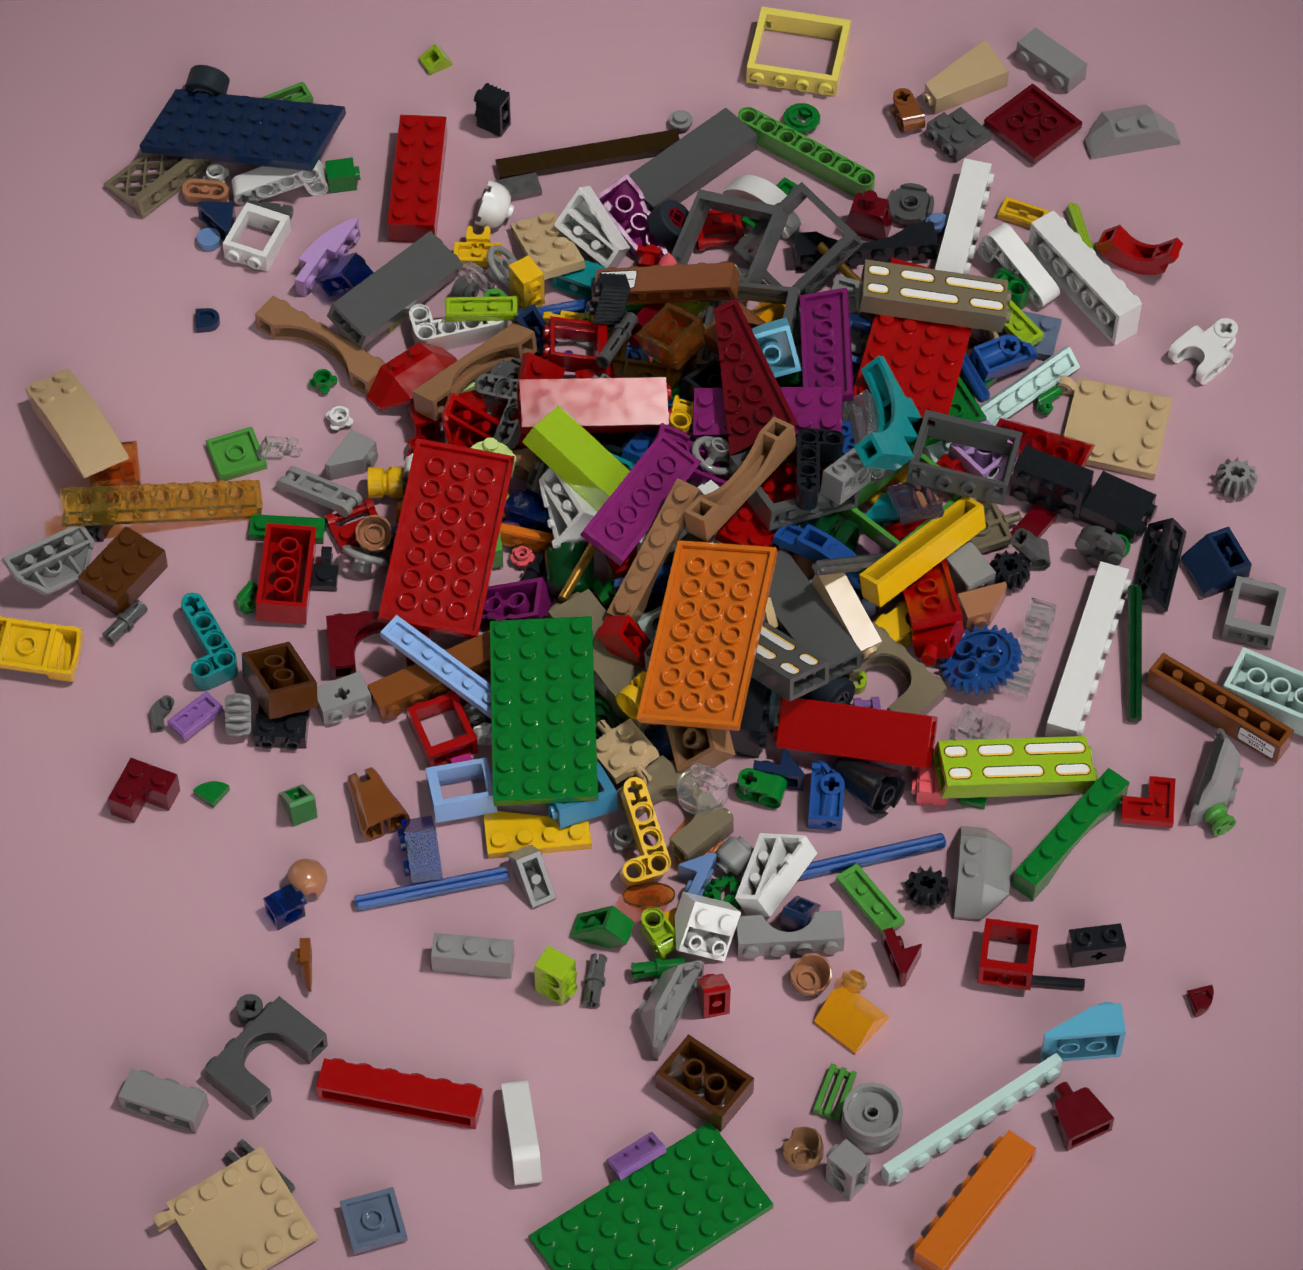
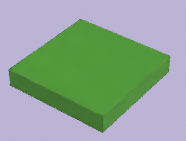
M252 427L205 440L220 482L268 469Z

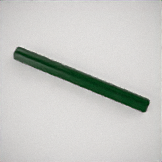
M1130 585L1127 588V718L1132 723L1140 722L1142 719V589L1140 585Z

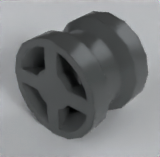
M460 276L452 287L451 297H477L479 284L475 282L470 283L465 277Z
M470 703L463 707L472 729L482 723H492V719Z
M246 994L240 997L236 1004L239 1022L245 1026L250 1020H255L262 1013L263 1003L260 997L254 994Z

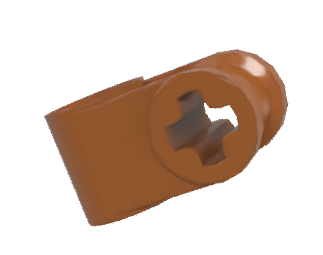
M906 88L895 90L891 113L899 131L903 134L925 128L923 111L919 108L913 93Z

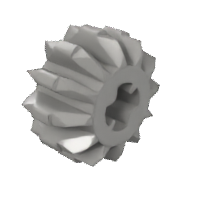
M1238 457L1234 462L1227 459L1225 464H1220L1215 475L1218 491H1224L1225 497L1233 495L1234 500L1238 495L1245 499L1248 493H1252L1258 479L1257 474H1255V466H1248V460L1243 463L1239 462Z
M234 693L227 695L225 698V731L228 735L240 737L242 735H249L251 732V698L248 694Z

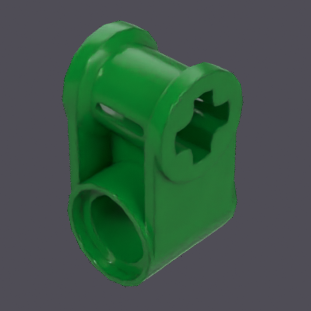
M998 268L992 278L1008 280L1011 300L1022 310L1026 307L1028 300L1027 282L1010 273L1006 268Z
M746 768L739 772L735 792L741 800L760 804L771 809H777L781 806L787 787V781L783 777L752 768Z

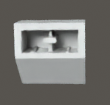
M683 892L675 913L676 949L693 955L725 961L741 912L729 902Z

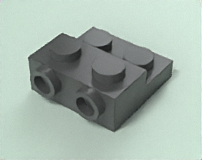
M962 107L949 115L943 112L927 122L926 136L929 141L935 143L946 156L952 158L956 163L991 141L992 134Z

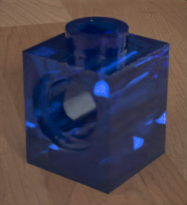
M292 884L263 898L265 911L277 930L306 916L304 907L307 904L306 899L300 890L296 892Z

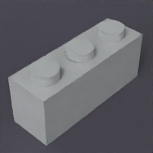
M1036 27L1017 42L1016 58L1068 94L1085 79L1087 63Z
M434 933L431 952L432 971L511 979L515 956L514 940Z
M132 1068L118 1095L122 1109L193 1133L197 1132L209 1107L207 1094L197 1087L188 1088L180 1085L173 1079L166 1078L164 1080L155 1077L154 1074L147 1070L137 1071Z

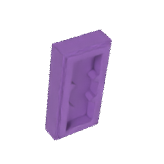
M206 691L167 721L168 726L186 741L224 712V709Z
M650 1132L609 1157L606 1161L610 1169L622 1180L667 1151L656 1135Z

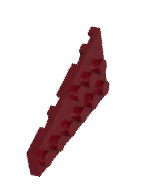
M737 298L714 308L730 456L750 450L759 432L773 417L793 425L795 429L798 428V423Z

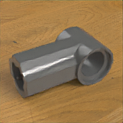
M1024 528L1015 530L1014 535L1010 538L1011 545L1020 554L1025 555L1028 563H1030L1031 570L1043 571L1048 569L1051 564L1048 541L1036 538L1030 531H1026Z

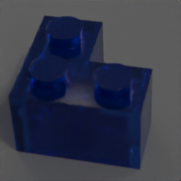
M355 252L329 260L314 280L330 297L341 293L345 295L374 272L366 264L364 258Z
M432 816L401 820L402 829H397L401 851H406L407 860L403 861L405 876H410L412 884L443 879L436 828Z

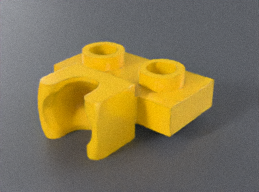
M468 226L466 242H454V254L459 257L463 263L462 266L488 267V249L494 245L502 246V243H491V229L489 226H486L484 232L480 235L474 234L473 227ZM495 252L501 258V253Z

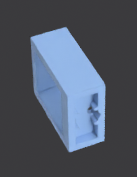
M487 757L426 768L427 786L436 823L497 812V806H494L493 767L489 768ZM484 778L487 792L447 799L442 797L440 786Z

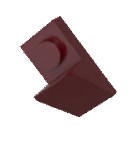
M893 927L883 930L881 943L900 987H903L908 982L921 957L922 944L905 948L901 936H896Z

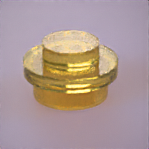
M857 970L843 972L841 984L846 990L858 994L866 988L867 982L861 972Z

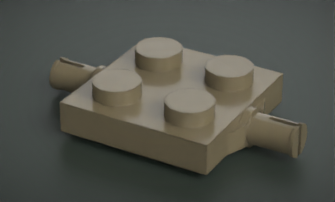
M991 502L982 503L984 506L986 528L965 544L972 542L981 554L1010 545L1012 535L1009 531V524L1022 521L1019 511L1005 515L999 510L997 504Z

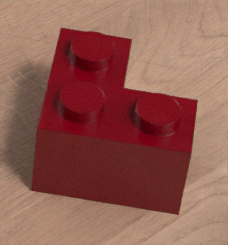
M130 758L108 797L111 815L135 823L145 803L170 810L180 792L178 774Z

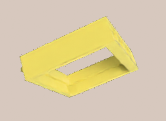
M762 6L747 64L746 83L837 96L850 38L851 20ZM764 30L839 40L832 75L756 64Z

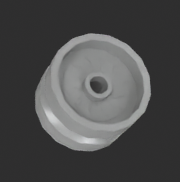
M872 1082L857 1086L845 1098L841 1122L843 1137L860 1151L870 1154L883 1152L892 1147L899 1138L903 1108L901 1100L894 1090L883 1084Z

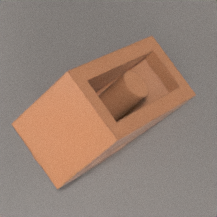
M1006 582L958 593L957 598L962 611V622L965 629L970 631L974 630V626H977L981 630L985 624L990 626L1005 600Z

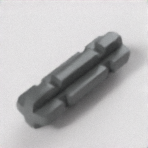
M254 200L248 202L288 215L290 219L293 217L294 209L291 205L284 204L282 207L281 204L261 202L259 204V201Z

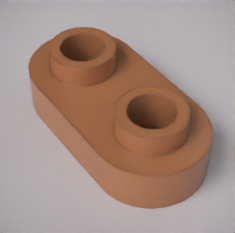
M189 179L182 185L183 197L191 203H199L201 201L226 202L229 199L228 186L222 181Z

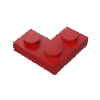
M1150 776L1148 798L1122 796L1120 823L1173 828L1176 778Z

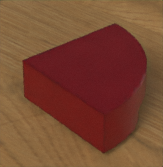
M1213 985L1187 990L1186 996L1195 1018L1203 1015L1210 1008L1214 995Z

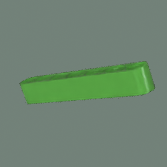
M744 107L738 112V118L757 133V145L854 197L856 193L864 194L868 190L874 191L875 175L871 170L755 108Z

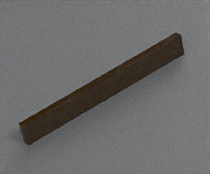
M677 129L495 159V165L499 180L534 172L537 173V176L657 156L680 140Z

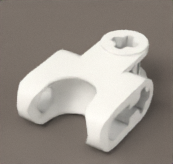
M1229 318L1218 320L1206 331L1196 325L1171 345L1168 357L1175 363H1180L1189 358L1198 360L1201 364L1197 367L1195 380L1201 385H1205L1231 363L1234 356L1230 350L1234 348L1236 343L1235 336L1238 332V325Z

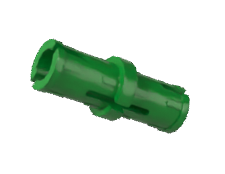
M682 956L661 960L660 957L654 958V961L632 962V978L636 980L656 976L657 979H660L665 970L684 964L685 958Z

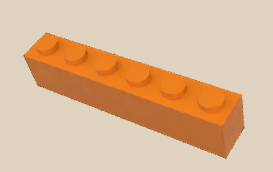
M1010 1130L1004 1137L999 1136L992 1145L991 1150L993 1151L988 1157L983 1156L976 1166L977 1172L973 1177L967 1176L960 1187L962 1191L957 1197L952 1196L944 1207L946 1211L941 1218L936 1216L928 1228L930 1232L925 1238L921 1236L912 1248L914 1251L913 1263L924 1270H949L1034 1161L1036 1147Z

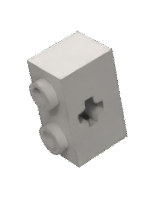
M360 671L317 686V710L324 725L338 723L344 718L355 714L360 715L372 709L371 694Z

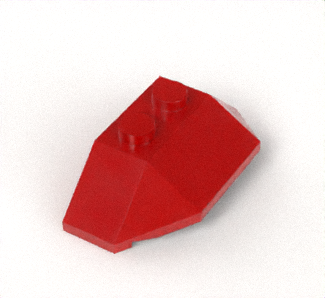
M418 342L380 367L366 398L380 411L387 410L388 407H399L413 403L412 391L455 363L457 358L442 347Z
M454 393L449 394L441 415L446 444L468 448L484 441L486 438H494L500 422L497 418Z

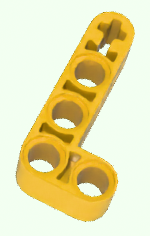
M631 777L622 786L620 795L640 856L628 860L621 868L619 874L621 881L625 885L635 886L663 877L670 869L671 860L647 786L641 778ZM631 786L633 787V789L639 790V792L636 794V798L633 792H628ZM635 811H645L648 819L646 821L638 820L635 816ZM647 834L652 835L656 840V844L654 846L646 845L643 841V836ZM653 859L662 861L664 865L662 871L653 869L651 866ZM631 866L635 867L639 871V877L630 878L626 869Z

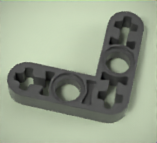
M484 373L475 381V390L485 398L508 402L495 432L494 439L511 450L516 447L522 435L519 434L518 418L514 421L511 420L513 413L518 411L516 386L519 380ZM491 383L494 386V388L486 385H489ZM510 384L509 391L502 395V389Z

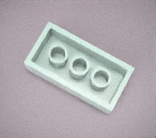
M1243 647L1223 688L1294 730L1293 733L1303 736V672Z

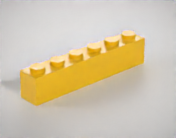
M963 496L860 573L862 596L875 605L882 607L986 528L983 504L970 497Z

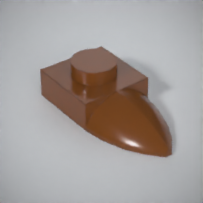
M300 938V948L295 949V965L300 964L303 982L307 990L312 992L311 939Z

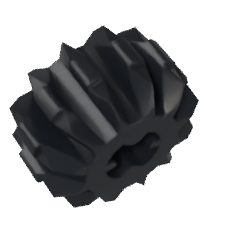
M1005 550L1003 555L997 553L994 560H991L989 563L996 572L994 584L1006 582L1007 589H1010L1012 593L1016 591V588L1022 590L1025 583H1028L1030 580V563L1026 562L1025 555L1018 557L1017 551L1013 554H1009L1007 550Z
M920 866L917 869V873L911 871L909 880L905 882L907 900H912L913 907L920 904L923 911L927 906L935 910L937 904L943 906L946 897L949 895V881L947 877H942L941 870L933 872V868L930 866L927 871H924Z

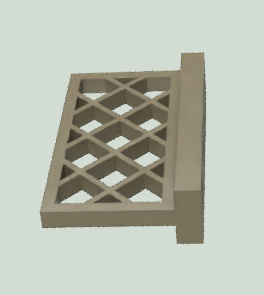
M144 153L105 182L104 187L107 191L135 208L137 215L144 218L179 192L185 181L196 179L204 173L207 167L211 165V161L186 157L165 160L166 155ZM161 156L159 161H149L152 157ZM173 166L168 171H164V167ZM160 167V172L148 173V168ZM144 169L142 174H132L135 170ZM156 179L151 184H147V180ZM143 180L142 185L131 186V181ZM126 182L125 187H115L118 183ZM139 192L135 196L130 197V193Z

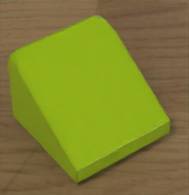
M436 44L432 45L418 58L430 75L453 65L444 50Z

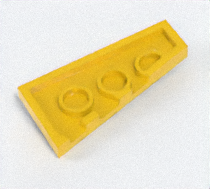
M504 811L483 815L488 859L508 857L507 854L530 844L540 850L541 854L592 849L589 821H582L560 829L555 819L551 820L548 816Z

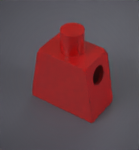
M958 621L915 631L912 628V643L916 657L921 658V662L928 666L934 665L937 658L948 659L952 657L956 645L964 633L963 622Z

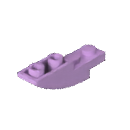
M352 218L333 227L316 239L299 258L300 272L295 278L297 294L305 297L310 289L313 290L319 276L327 271L329 264L337 267L341 260L346 259L349 249L353 243L358 242L361 236L359 219Z

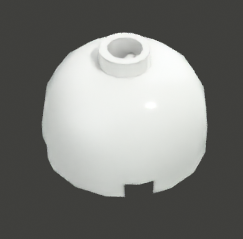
M488 179L487 185L490 188H484L476 211L478 212L477 216L480 218L479 220L474 218L473 224L484 228L486 226L496 228L504 222L505 218H511L514 205L510 204L511 195L505 186Z

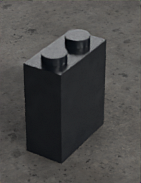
M1103 471L1081 506L1079 520L1091 526L1105 528L1104 532L1111 535L1113 532L1122 534L1133 544L1137 536L1142 537L1147 527V519H1152L1157 511L1158 506L1155 505L1156 494Z

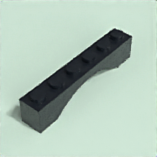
M934 222L909 224L903 230L890 237L877 241L863 242L844 263L847 266L864 265L865 259L890 263L892 258L903 261L936 259L937 238ZM817 231L793 233L792 251L795 270H809L823 256L816 249L821 242H824L831 248L839 240L827 237Z

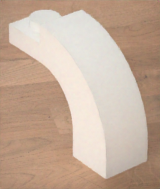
M743 175L735 178L722 192L724 195L770 205L780 203L787 196L773 183L754 175ZM794 211L788 216L789 218L781 236L784 239L789 238L803 224Z

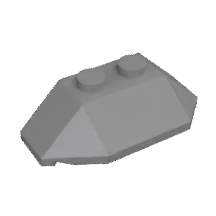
M1145 104L1101 112L1086 136L1084 143L1090 159H1097L1179 145L1180 139L1174 124Z
M82 522L7 555L1 561L16 581L47 596L79 581L78 576L90 563L95 541Z
M1221 728L1217 729L1188 825L1194 826L1204 822V814L1213 806L1223 803L1227 807L1228 803L1233 804L1237 789L1233 788L1234 782L1240 783L1244 768L1239 767L1241 756L1225 731Z
M961 826L954 919L980 922L1009 896L1012 848L987 828Z
M700 960L665 970L660 979H655L650 988L651 995L648 1001L644 1000L640 1005L638 1011L640 1027L653 1059L658 1061L696 990L697 979L704 975V962Z

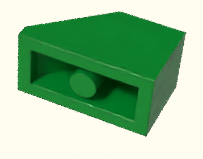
M613 905L577 914L570 937L605 948L626 945L631 937L634 921Z

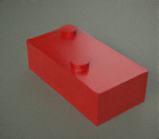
M276 523L266 524L256 598V621L307 624L316 552L317 527Z

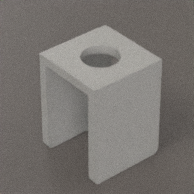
M972 542L961 546L945 558L951 566L949 572L957 593L994 585L996 572Z

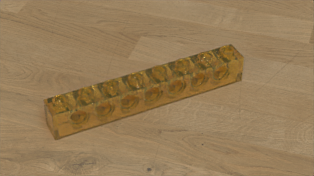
M249 479L242 481L220 480L217 482L195 481L192 483L171 482L167 484L146 483L143 485L121 484L118 486L96 485L93 487L71 486L60 488L59 502L62 527L251 519L252 514L261 515L263 507L260 480Z

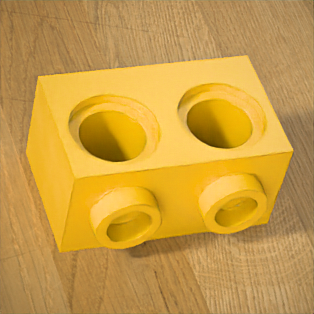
M527 255L508 265L510 296H517L518 306L521 310H524L531 304H535L536 307H541L545 304L544 273L531 257Z

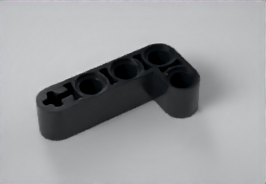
M804 428L798 432L795 451V504L799 509L808 511L817 507L820 487V463H834L843 456L845 437L841 432Z

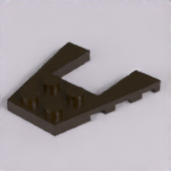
M607 326V341L612 335L614 326ZM678 336L673 365L625 358L628 340L623 343L611 361L614 378L666 377V383L670 385L672 394L694 360L695 351L699 350L700 344H698V339Z

